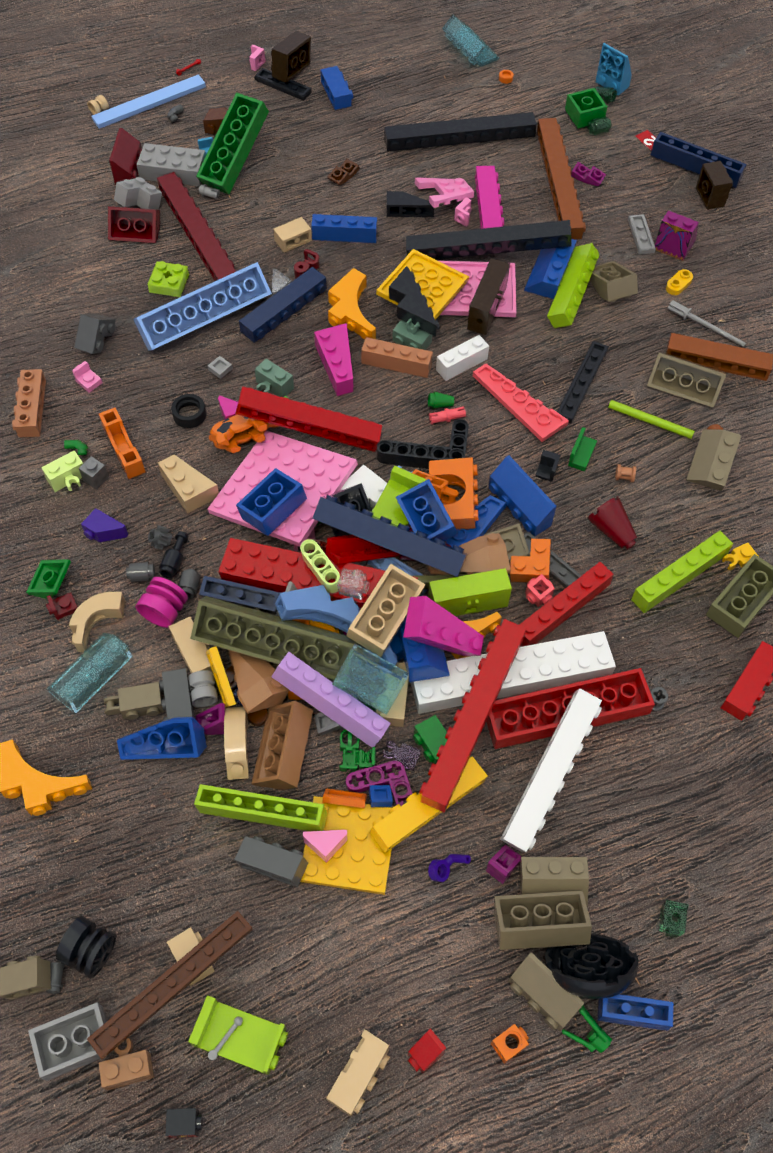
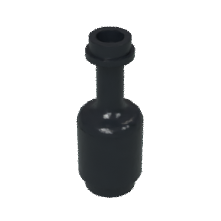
M179 531L175 535L176 543L173 549L166 550L160 563L159 573L165 578H173L177 575L184 557L180 550L183 543L188 541V534L183 531Z

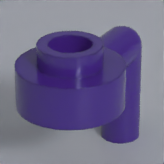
M450 854L444 860L434 859L429 865V877L433 881L444 882L449 877L450 866L453 863L469 864L471 857L463 854Z

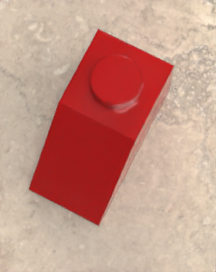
M430 1028L408 1051L410 1058L407 1061L416 1072L420 1070L424 1073L444 1055L446 1047Z

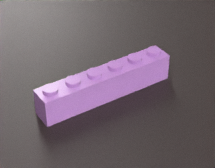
M290 652L286 654L271 676L370 747H374L391 724Z

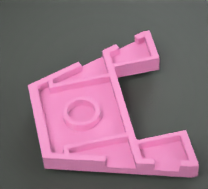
M415 178V185L418 189L435 188L440 194L429 196V203L433 208L439 207V203L443 202L444 205L450 204V201L455 199L459 202L466 197L469 199L474 198L473 189L462 178Z

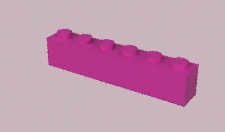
M476 166L475 184L481 229L504 226V217H501L503 214V207L500 206L501 194H498L500 192V184L497 183L498 172H495V166Z

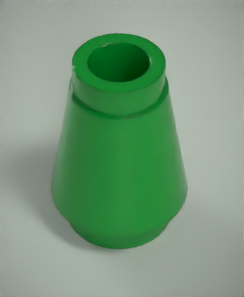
M435 391L428 395V407H432V409L454 406V396Z

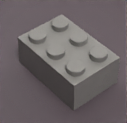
M98 1002L28 1030L41 1079L48 1081L101 1059L87 1040L90 1035L107 1022L104 1009Z

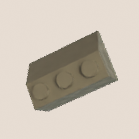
M703 429L686 480L722 491L725 487L741 435L727 430Z
M521 857L519 862L520 895L583 891L586 905H588L589 873L587 857Z
M532 952L508 981L511 984L510 988L518 996L522 994L528 1000V1006L534 1012H540L545 1017V1022L553 1030L557 1028L561 1031L584 1004L578 996L564 990L554 979L552 971Z

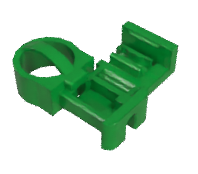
M346 729L343 730L340 734V751H343V764L339 765V770L346 772V769H350L351 772H355L358 770V766L355 765H359V768L375 766V747H372L368 752H364L362 749L359 751L360 739L357 738V742L352 745V733ZM348 734V744L346 745L342 740Z

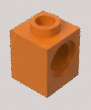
M514 1024L493 1039L490 1044L505 1064L529 1045L527 1042L529 1038L522 1027L518 1028ZM507 1037H514L517 1041V1048H509L506 1045L505 1039Z

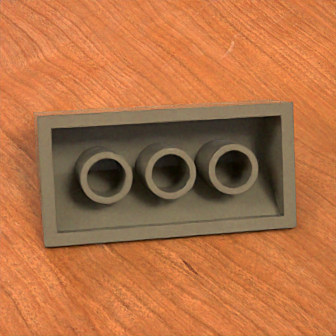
M659 352L647 386L714 408L727 373Z

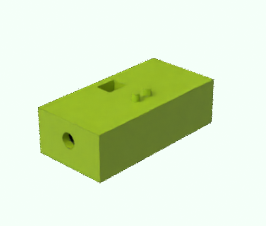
M504 568L429 582L428 598L454 616L508 607L512 587L507 570Z

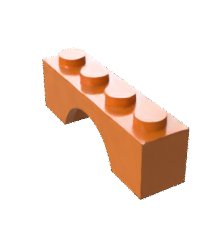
M114 407L99 413L102 426L128 479L146 473L142 459L136 447L132 445L116 408Z

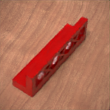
M354 535L327 538L325 554L329 559L338 564L400 556L399 553Z

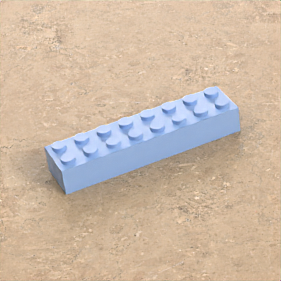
M258 262L142 314L133 320L149 351L272 293Z

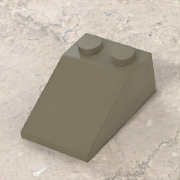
M615 261L594 267L590 281L599 296L607 302H615L620 298H629L638 293L637 274Z

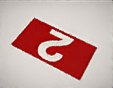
M646 130L635 136L652 151L656 137L651 132Z

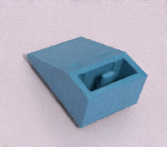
M603 43L595 82L619 96L630 85L632 73L629 58L627 55Z

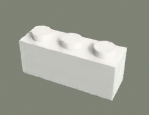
M478 335L437 356L436 371L447 381L487 360L489 345Z

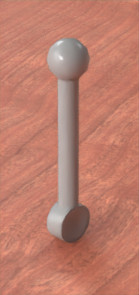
M238 1016L234 1019V1024L217 1047L208 1053L210 1060L217 1059L219 1050L237 1026L242 1025L243 1019Z

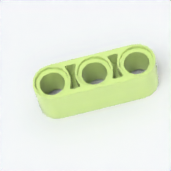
M312 539L303 541L300 550L307 566L321 585H324L327 592H338L342 583L337 569L317 542ZM309 550H314L312 553H306ZM320 564H324V565H325V566L322 567V568H317V566L320 565ZM330 579H336L333 583L328 582Z

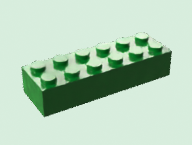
M236 92L196 175L202 185L206 184L208 187L219 189L220 192L228 195L230 194L269 113L263 101Z

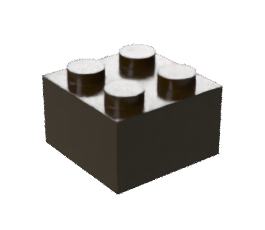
M721 161L702 165L695 189L707 210L725 207L733 181Z

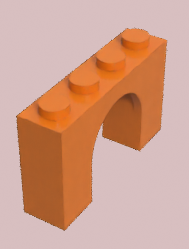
M473 457L429 461V474L449 481L448 485H456L465 490L460 500L452 504L443 505L455 528L459 530L475 529L476 521H479V512L475 510V506L479 505L478 494H475V491L478 490V480L475 479V476L478 475L477 464L474 465Z

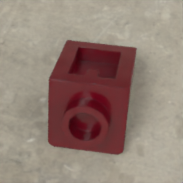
M71 592L56 599H52L51 595L46 596L49 601L46 607L50 615L54 614L57 620L73 614L78 608Z

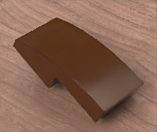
M346 159L340 167L336 166L327 178L338 185H342L351 179L359 171L360 167L353 161Z

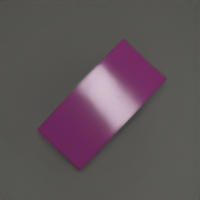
M577 162L571 172V176L575 179L594 186H599L606 176L605 173L593 166L590 170L580 162Z

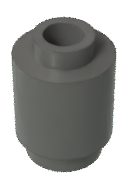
M130 563L129 567H126L127 579H130L131 582L150 581L155 577L154 563Z
M194 569L182 571L178 586L185 591L188 599H192L196 595L200 575Z

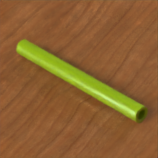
M611 400L608 406L612 410L692 439L695 432L614 400Z

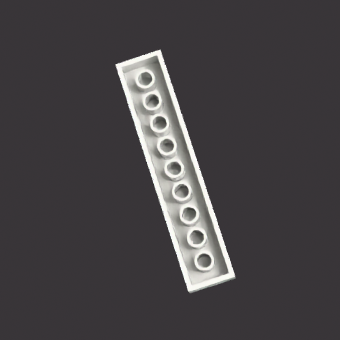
M602 631L520 647L497 699L612 675L616 665L605 632ZM488 653L481 654V656H470L446 661L449 670V676L411 682L418 714L463 706L462 700L465 693H470L472 689L470 686L474 674L478 676L480 672L478 669L482 657L486 659Z

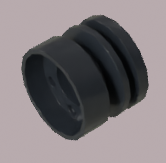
M80 916L74 920L63 935L56 952V959L68 967H73L77 964L76 970L79 973L84 972L86 977L94 978L109 959L117 936L112 931L107 932L104 927H99L96 930L95 922Z

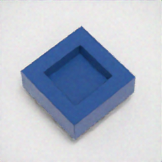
M369 785L371 807H392L393 800L390 785Z

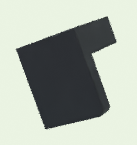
M543 450L535 476L553 482L561 455Z

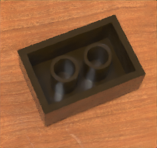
M295 31L272 48L271 70L273 78L287 83L310 65L311 36Z

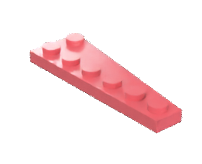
M484 364L473 371V377L541 442L568 425V419L552 408L548 409L545 407L542 401L539 399L535 400L529 396V392L526 390L522 391L516 387V383L507 379L488 364Z

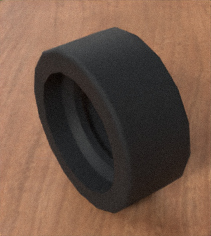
M195 394L180 395L172 403V415L178 426L194 428L202 424L206 419L204 401ZM189 405L199 408L195 415L189 417L178 413L180 409Z

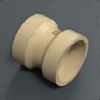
M98 95L95 100L87 102L88 108L93 115L109 108L108 102L103 95Z

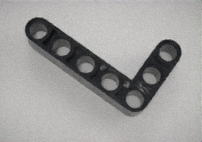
M463 419L453 422L450 447L382 440L377 444V460L383 464L429 469V461L465 458L469 425Z

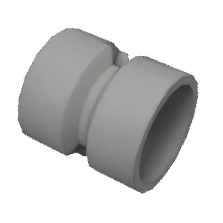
M202 670L188 676V683L191 690L192 706L203 708L217 703L218 696L217 690L214 687L215 678L213 672Z

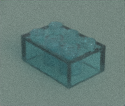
M354 643L332 685L387 715L405 684L409 673Z

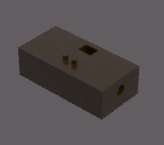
M490 259L469 306L467 330L487 335L507 288L510 263Z

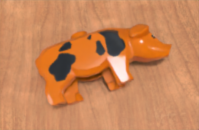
M235 415L216 423L210 430L209 440L213 441L216 448L234 454L241 450V447L237 444L246 443L251 439L260 443L266 439L264 432L269 427L276 428L279 426Z

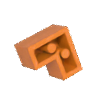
M531 539L530 556H511V582H529L541 574L549 580L551 539Z

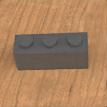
M186 668L162 672L163 680H159L161 692H164L165 698L161 699L163 711L166 710L167 717H164V721L177 717H194Z
M245 836L234 859L241 868L298 888L308 865L302 852L295 849L291 851L285 850L282 845L277 843L267 844L265 840L257 836L253 838Z

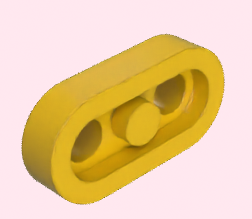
M685 269L679 270L668 280L666 291L671 295H679L691 284L693 279L692 272Z

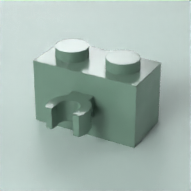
M410 318L407 322L401 320L393 329V342L426 350L432 343V335L419 329L420 323L417 322L414 325Z
M265 359L255 368L256 383H258L256 388L258 391L265 389L263 391L265 393H270L271 391L277 396L284 397L294 389L293 375L268 359Z

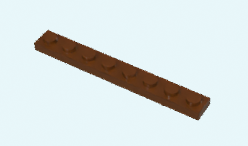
M239 911L235 912L87 1038L101 1059L105 1058L253 930Z

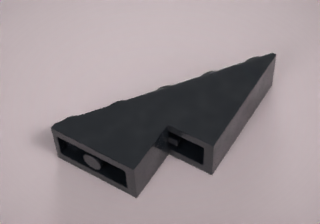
M406 266L389 286V299L399 303L397 305V318L405 322L411 318L414 325L417 322L420 323L419 329L436 337L437 330L440 329L439 322L434 319L432 308L428 307L425 295H422L419 283L415 282L413 271H410Z

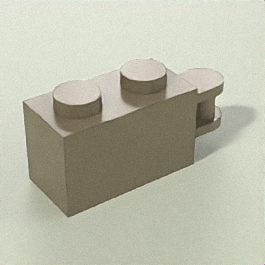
M159 682L118 689V696L104 699V704H106L105 714L114 715L121 713L123 719L134 720L139 716H156L164 712L161 701L163 696Z
M29 956L23 962H8L7 966L0 968V998L13 1000L51 989L50 961L41 959V956Z

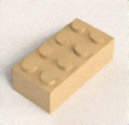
M390 564L348 628L346 636L382 657L407 617L410 597L420 596L426 584Z

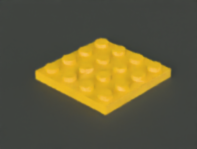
M413 249L376 290V295L398 305V302L389 299V286L407 266L410 271H413L415 282L419 283L421 293L425 295L427 305L432 308L433 317L436 320L469 281V276Z
M314 796L313 803L324 804L328 813L324 831L347 830V841L327 863L305 844L303 856L308 865L300 882L385 895L392 849L384 853L370 834V830L373 827L372 823L380 816H383V818L387 817L392 808L371 807L370 804H366L365 808L322 803L323 797Z

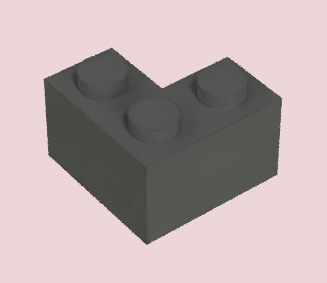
M98 313L81 314L74 348L91 354L101 353L104 347V337L112 336L115 331L116 319Z

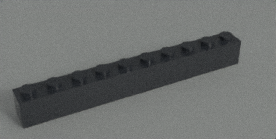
M528 112L384 127V141L388 152L535 137L537 123L534 113Z
M570 220L406 236V252L408 255L415 249L436 260L570 247L571 225Z

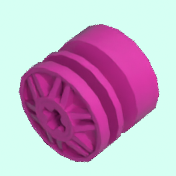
M153 577L150 585L146 588V593L142 594L135 608L141 616L151 623L169 628L168 626L172 625L178 616L177 611H181L183 605L188 600V596L182 588L172 581L162 577Z

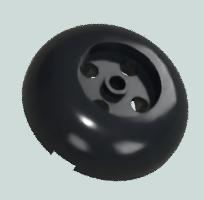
M591 934L590 944L548 947L545 952V966L552 971L556 982L572 995L586 999H604L616 996L631 986L638 972V956L636 953H632L629 950V946L622 941L603 935ZM578 946H582V947L587 946V949H579V950H577L576 947H578Z

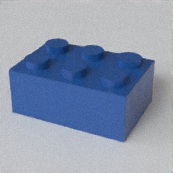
M275 468L240 500L236 507L244 521L269 536L307 499L301 483Z

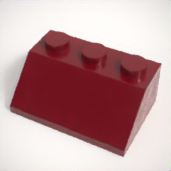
M123 128L118 130L109 159L115 185L117 182L124 181L125 179L130 180L138 177L137 162L142 151L140 141Z
M108 206V240L157 242L160 230V210Z

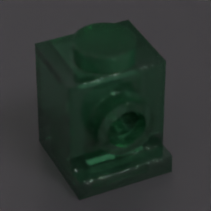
M666 900L661 907L659 931L665 932V935L677 938L682 936L686 930L689 904ZM672 916L678 917V922L673 921Z

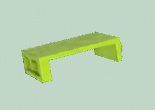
M394 465L390 480L372 510L374 512L373 516L377 518L384 516L391 519L392 524L398 526L401 523L408 526L409 522L396 496L427 479Z
M207 995L188 1042L192 1046L208 1052L214 1050L234 1024V1019L239 1016L243 1019L242 1025L237 1026L217 1053L218 1056L267 1075L270 1074L271 1070L275 1071L280 1057L277 1056L280 1046L283 1047L288 1036V1032H285L286 1026L282 1023L280 1025L230 1007L218 1002L216 998Z

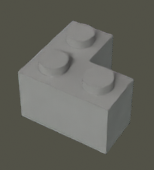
M136 177L135 179H125L116 183L114 200L123 207L137 205L142 209L159 210L162 192L156 189L154 185L147 183L145 179Z

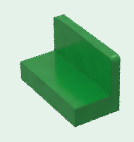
M582 427L571 452L568 466L585 472L597 440L584 436L586 428Z

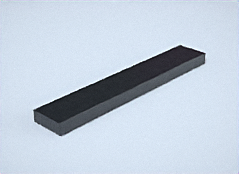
M593 341L557 410L559 414L569 420L568 423H572L609 346Z

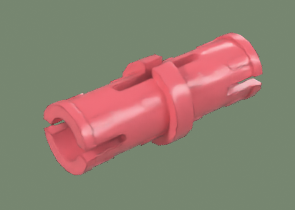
M464 406L454 409L445 408L444 411L429 413L431 424L444 421L451 422L453 419L466 417Z

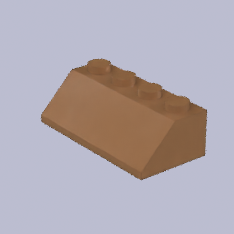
M297 701L268 708V718L264 726L252 785L280 790L297 788L304 760L305 747L308 741L309 728L312 722V709Z

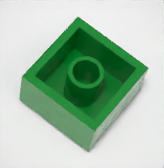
M591 88L567 94L565 110L578 129L605 122L608 106L597 90Z

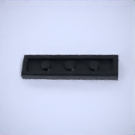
M264 68L254 76L255 81L303 101L312 93L310 87L293 80H289L286 83L273 78L272 72Z

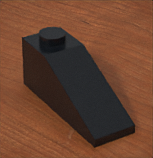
M387 191V217H434V208L428 200L403 191Z

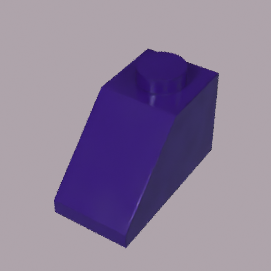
M96 508L81 523L84 535L90 540L94 539L98 542H105L128 536L124 524Z

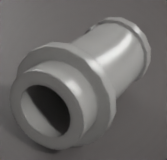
M204 184L200 185L199 194L202 197L208 196L217 200L220 190Z

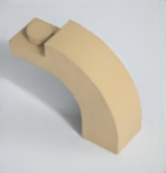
M104 592L94 595L85 600L75 610L69 626L73 632L72 644L75 645L78 652H86L89 633L94 624L105 618H123L126 601L122 592Z
M228 707L225 710L224 748L228 780L249 778L247 754L248 718L244 707Z

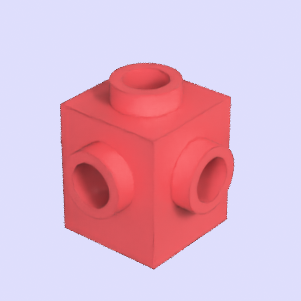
M542 574L527 583L525 594L531 604L539 607L553 599L552 595L555 588L551 581Z

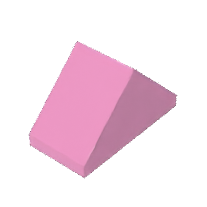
M347 830L303 832L304 843L327 863L347 841Z

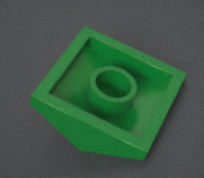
M69 559L41 560L26 593L45 599L49 595L51 597L55 596L71 561Z

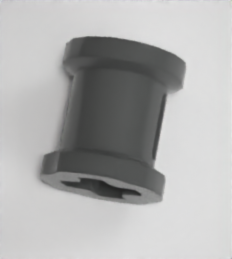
M656 687L651 690L652 698L656 704L652 711L655 712L662 710L668 700L666 690L662 687Z

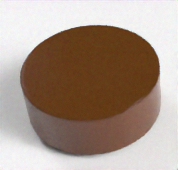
M267 709L247 714L248 721L254 726L265 724L268 718Z

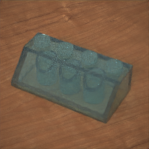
M452 14L442 28L446 33L445 36L450 41H454L452 44L455 47L461 48L460 52L464 56H469L468 60L473 65L484 66L500 58L466 23Z
M103 633L46 690L76 714L133 657L129 647L115 635Z

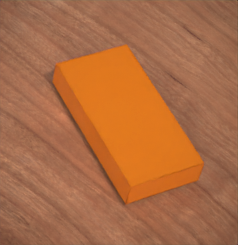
M327 788L323 794L322 803L365 808L367 794Z

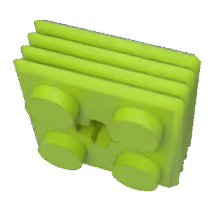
M157 261L147 284L149 292L181 297L189 276L188 266Z

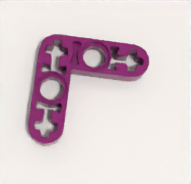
M391 761L355 771L346 777V788L351 792L369 790V785L389 784L395 806L397 804H400V806L404 805L403 801L413 794L405 768L399 761ZM393 767H395L396 770H400L398 771V775L390 773L392 772ZM383 770H386V773H389L387 774V779H384L385 776ZM377 772L381 775V779L373 782L369 778L370 774ZM363 775H366V785L364 784V781H361L363 780ZM356 778V781H360L357 787L351 784L352 779ZM398 786H404L407 789V793L400 796L395 792V789Z

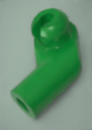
M64 441L65 449H78V455H87L88 446L82 441Z

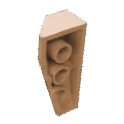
M499 533L480 536L459 545V547L464 549V553H467L460 572L470 575L474 574V572L481 573L506 568L507 574L511 573L506 544ZM426 565L430 574L451 575Z
M228 650L231 665L234 667V680L237 682L238 687L237 695L247 714L283 703L289 689L271 677L276 669L268 661Z

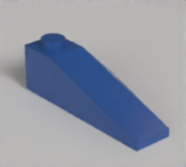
M194 717L171 718L117 740L120 760L196 758L207 747L204 728Z

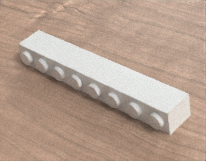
M580 688L574 692L500 838L501 841L521 852H527V850L533 848L536 842L534 836L537 830L541 831L546 822L544 816L547 811L550 812L555 804L553 798L556 792L559 793L565 784L563 778L566 773L569 774L574 766L572 760L575 754L579 755L584 745L581 742L584 736L587 737L593 727L590 724L593 718L596 719L600 714L602 700Z

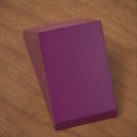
M220 703L196 715V720L204 728L205 735L224 734L226 710L224 703Z
M504 845L490 859L486 872L504 884L518 866L521 856L507 845Z

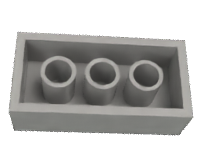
M144 143L137 162L139 177L145 180L157 181V177L175 172L177 177L181 178L183 185L200 186L201 182L196 175L206 157L205 150Z

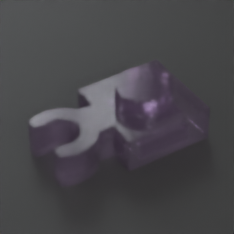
M387 741V746L393 750L390 752L383 750V756L386 758L395 757V761L401 762L404 768L414 771L422 750L402 743L399 748L393 741Z

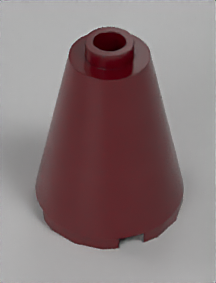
M618 496L598 507L596 515L593 512L589 515L588 520L621 549L626 547L628 550L636 544V533Z

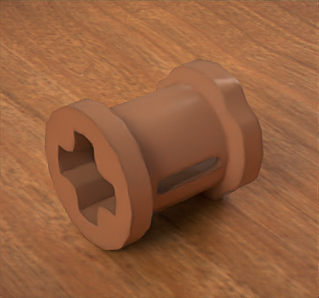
M617 464L615 480L624 479L634 483L636 466L630 468Z

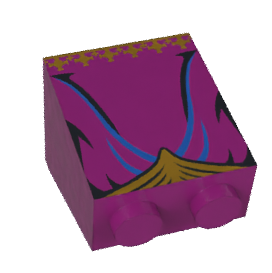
M668 210L660 225L655 243L656 251L684 261L696 241L699 222Z

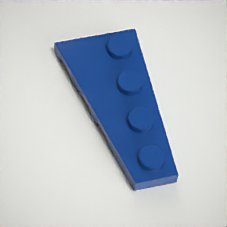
M491 495L488 496L479 505L475 506V510L479 512V521H476V528L456 529L458 534L445 540L446 543L453 548V545L459 546L483 536L506 508V502Z

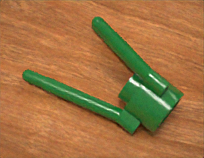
M582 1006L579 1012L593 1028L587 1035L589 1042L565 1029L562 1030V1033L582 1044L591 1052L596 1049L599 1053H602L609 1047L612 1038L605 1033L585 1007Z

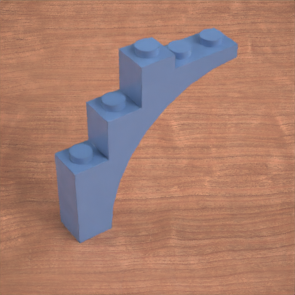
M324 585L280 593L275 603L282 621L294 619L313 620L329 624L346 633L360 611L353 597L331 601V596L326 591ZM390 645L382 657L368 650L377 660L384 674L391 672L397 664L396 654L392 651Z

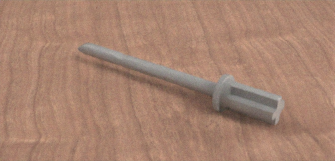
M674 300L670 302L667 309L683 317V320L689 317L742 347L746 344L744 341L690 313L692 308L688 309Z

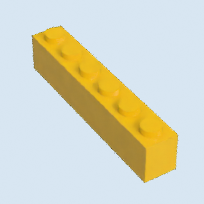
M473 756L467 762L447 809L484 783L488 777ZM415 792L406 799L407 803L402 806L400 804L394 806L389 811L390 814L387 817L383 818V816L377 818L372 823L373 827L370 830V834L383 852L386 853L441 814L442 811L421 803L422 795Z

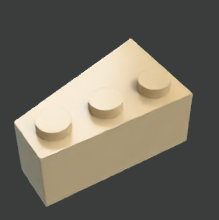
M176 455L158 462L162 477L187 514L213 501L219 494L216 483Z
M364 1030L362 1033L361 1041L356 1049L352 1051L351 1058L341 1071L327 1096V1101L351 1117L354 1112L357 1114L360 1112L365 1103L362 1097L366 1090L372 1091L378 1080L375 1077L379 1068L384 1070L390 1059L387 1055L389 1045L367 1030Z

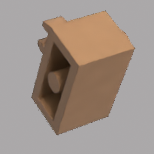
M126 1039L127 1047L124 1050H120L119 1046L114 1049L119 1057L99 1062L102 1088L108 1091L154 1078L151 1053L143 1050L130 1054L133 1049V1043L131 1039Z

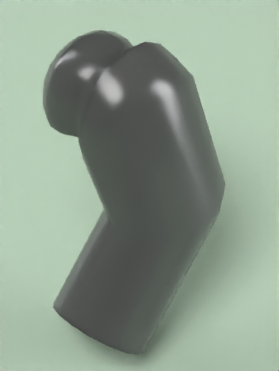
M179 104L169 110L167 117L171 122L177 121V115L184 111L183 106Z

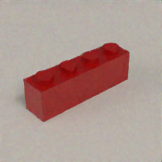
M764 641L761 642L722 704L721 709L741 721L746 715L749 717L752 715L756 708L753 703L755 700L758 702L761 700L765 693L762 690L765 685L768 687L773 680V675H771L773 672V646Z

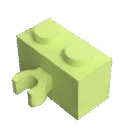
M75 450L41 467L46 480L54 492L66 486L69 491H72V483H77L79 487L81 486L79 479L82 476L79 467L83 462Z

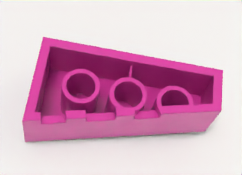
M347 323L315 331V347L336 395L340 396L353 392V373Z
M427 596L410 597L404 638L462 656H481L483 635Z

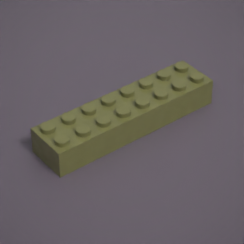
M208 596L203 597L198 602L190 639L277 664H280L286 654L290 652L324 677L346 683L350 677L358 643L346 635L293 620L282 621L279 616Z

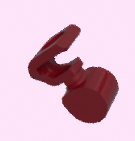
M309 249L304 250V262L300 261L294 265L295 279L311 267L319 268L318 253ZM308 254L312 255L315 260L311 259Z

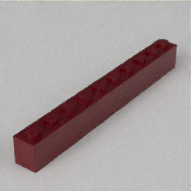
M175 172L157 177L159 190L162 192L164 199L213 280H219L236 272L233 261L228 259L226 250L221 248L219 239L215 238L213 229L208 227V222L205 217H202L200 208H196L193 197L189 196L188 189L183 187L181 178L177 177Z

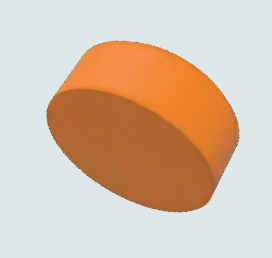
M510 70L500 71L499 81L504 84L511 83L514 76L513 72Z

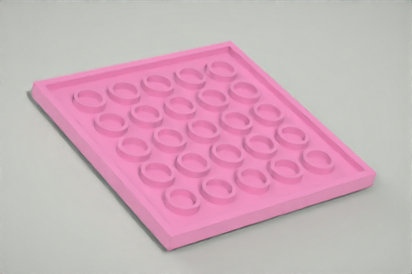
M266 430L264 432L266 439L254 445L207 510L209 514L261 532L241 518L236 504L269 473L277 468L302 484L307 499L269 536L300 547L319 522L312 518L320 497H326L327 494L331 495L340 491L358 463L356 459Z

